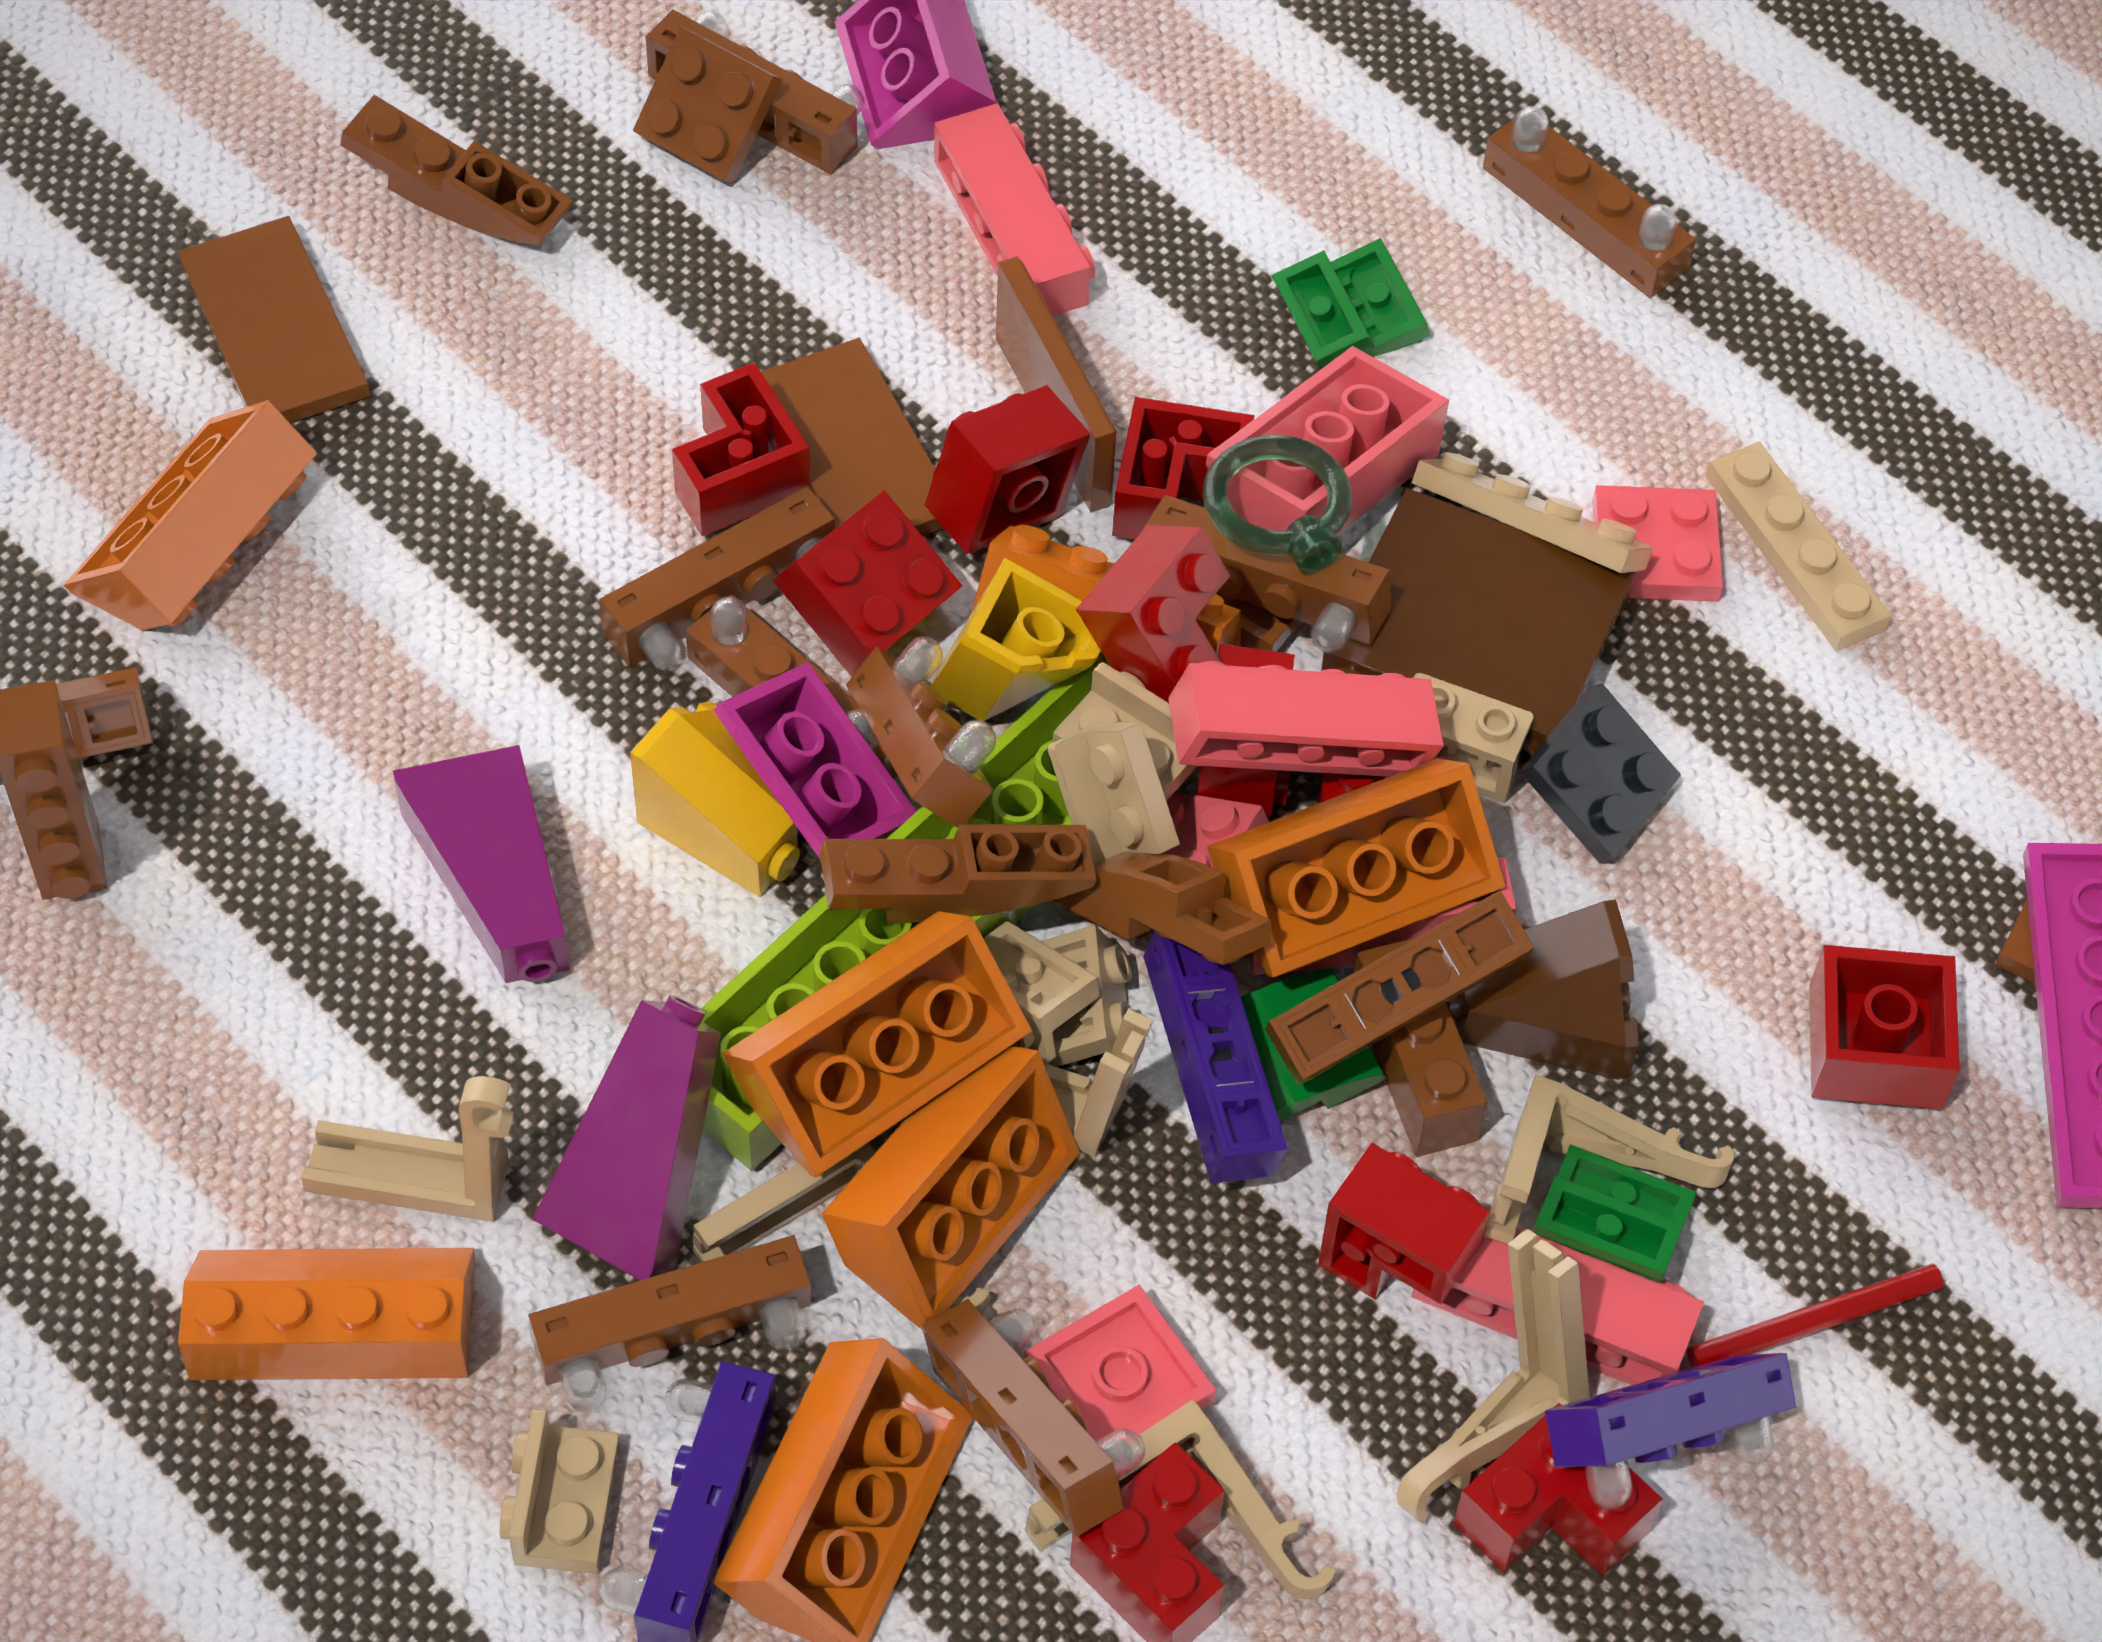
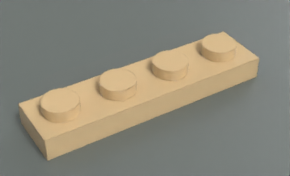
M1760 441L1709 462L1705 477L1836 652L1888 629L1892 617L1890 612Z
M1446 452L1443 459L1419 460L1412 483L1619 573L1646 570L1654 547L1634 539L1637 531L1630 526L1609 519H1602L1600 524L1581 516L1583 508L1580 505L1552 496L1548 497L1546 502L1529 494L1531 486L1528 483L1502 474H1497L1495 479L1477 472L1478 462L1459 454Z

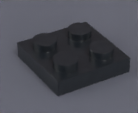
M1603 683L1587 688L1519 771L1599 864L1614 860L1681 776L1678 770Z

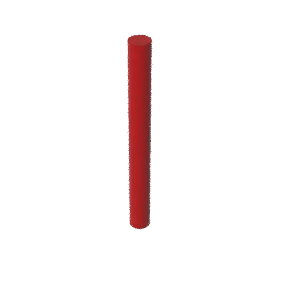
M1932 1263L1687 1348L1689 1363L1693 1368L1734 1355L1755 1354L1935 1292L1943 1288L1941 1272Z

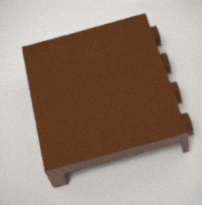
M1406 488L1368 562L1389 569L1392 609L1371 645L1333 632L1324 649L1321 671L1338 669L1346 674L1376 676L1386 673H1398L1406 678H1414L1415 674L1423 673L1530 711L1534 716L1533 722L1522 746L1518 766L1523 767L1582 696L1613 626H1619L1626 611L1636 572L1619 573L1520 529Z

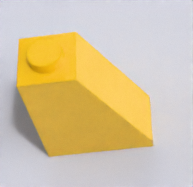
M1004 558L947 653L931 687L939 692L949 704L983 722L1091 667L1101 650L1076 611L1077 607L1082 603L1081 600Z
M711 701L699 703L696 711L693 713L682 706L670 708L630 752L637 823L756 896L761 897L775 880L779 882L785 880L796 866L800 856V849L797 843V827L714 713L713 709L717 706Z

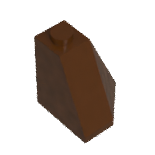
M1616 899L1602 901L1524 929L1535 947L1527 957L1446 1002L1452 1018L1456 1020L1463 1044L1615 1080L1629 1078L1639 1047L1638 1025L1635 1017L1624 1018V1015H1628L1630 1010L1628 982H1634L1632 953Z

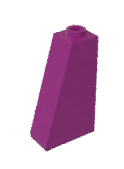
M520 745L393 770L401 816L505 983L520 980L536 982L547 979L557 972L570 970L565 932Z
M669 995L666 1003L649 1000L640 1001L532 1218L537 1223L640 1281L676 1270L721 1036L719 1031L702 1023L706 1014L705 1011L673 995Z

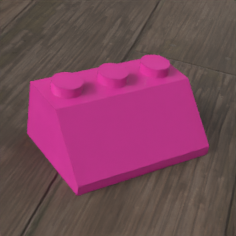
M858 0L835 21L872 146L882 149L934 140V122L996 103L964 0Z
M809 662L719 703L713 709L716 716L819 858L825 839H887L917 812Z

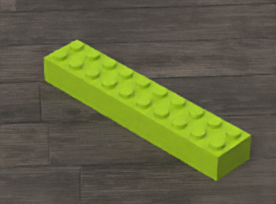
M1101 651L1091 667L1056 684L975 758L976 763L993 791L966 824L1072 825L1048 753V746L1052 743L1053 732L1091 691L1093 670L1101 662L1109 665ZM922 806L887 839H953L958 828ZM825 894L700 1008L706 1012L702 1023L721 1033L703 1131L750 1171H753L782 1142L753 1111L722 1053L921 922L887 923L885 909H828ZM1035 905L995 914L973 916L972 918L984 938L1006 921L1014 925Z

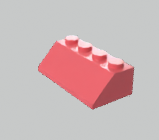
M1352 346L1207 454L1206 466L1236 519L1324 547L1415 474L1419 460L1435 459L1439 456L1449 399Z

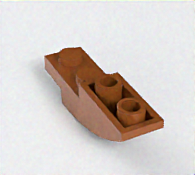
M375 94L342 131L340 145L388 174L387 188L430 212L466 228L493 237L518 243L541 245L572 205L573 200L478 142L473 141L465 150Z
M959 824L953 839H825L820 851L828 909H885L887 923L922 922L938 911L972 917L1010 911L1059 899L1092 888L1097 880L1086 825Z
M1122 852L1094 863L1097 879L1094 887L1052 900L1064 906L1070 913L1081 915L1110 930L1116 937L1127 940L1144 937L1151 930H1156L1160 936L1173 939L1202 954L1208 961L1222 965L1237 962L1242 956L1269 945L1271 940L1270 919L1224 897V872L1173 854Z

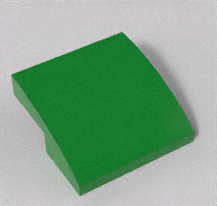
M1381 238L1331 262L1323 250L1271 275L1318 367H1325L1352 346L1375 357L1431 336L1426 320Z
M1331 967L1297 975L1241 996L1279 1122L1319 1101H1322L1327 1109L1386 1079L1371 1046L1298 1087L1265 1030L1270 1020L1339 982Z
M1570 1144L1557 1176L1554 1177L1532 1232L1662 1282L1697 1192Z

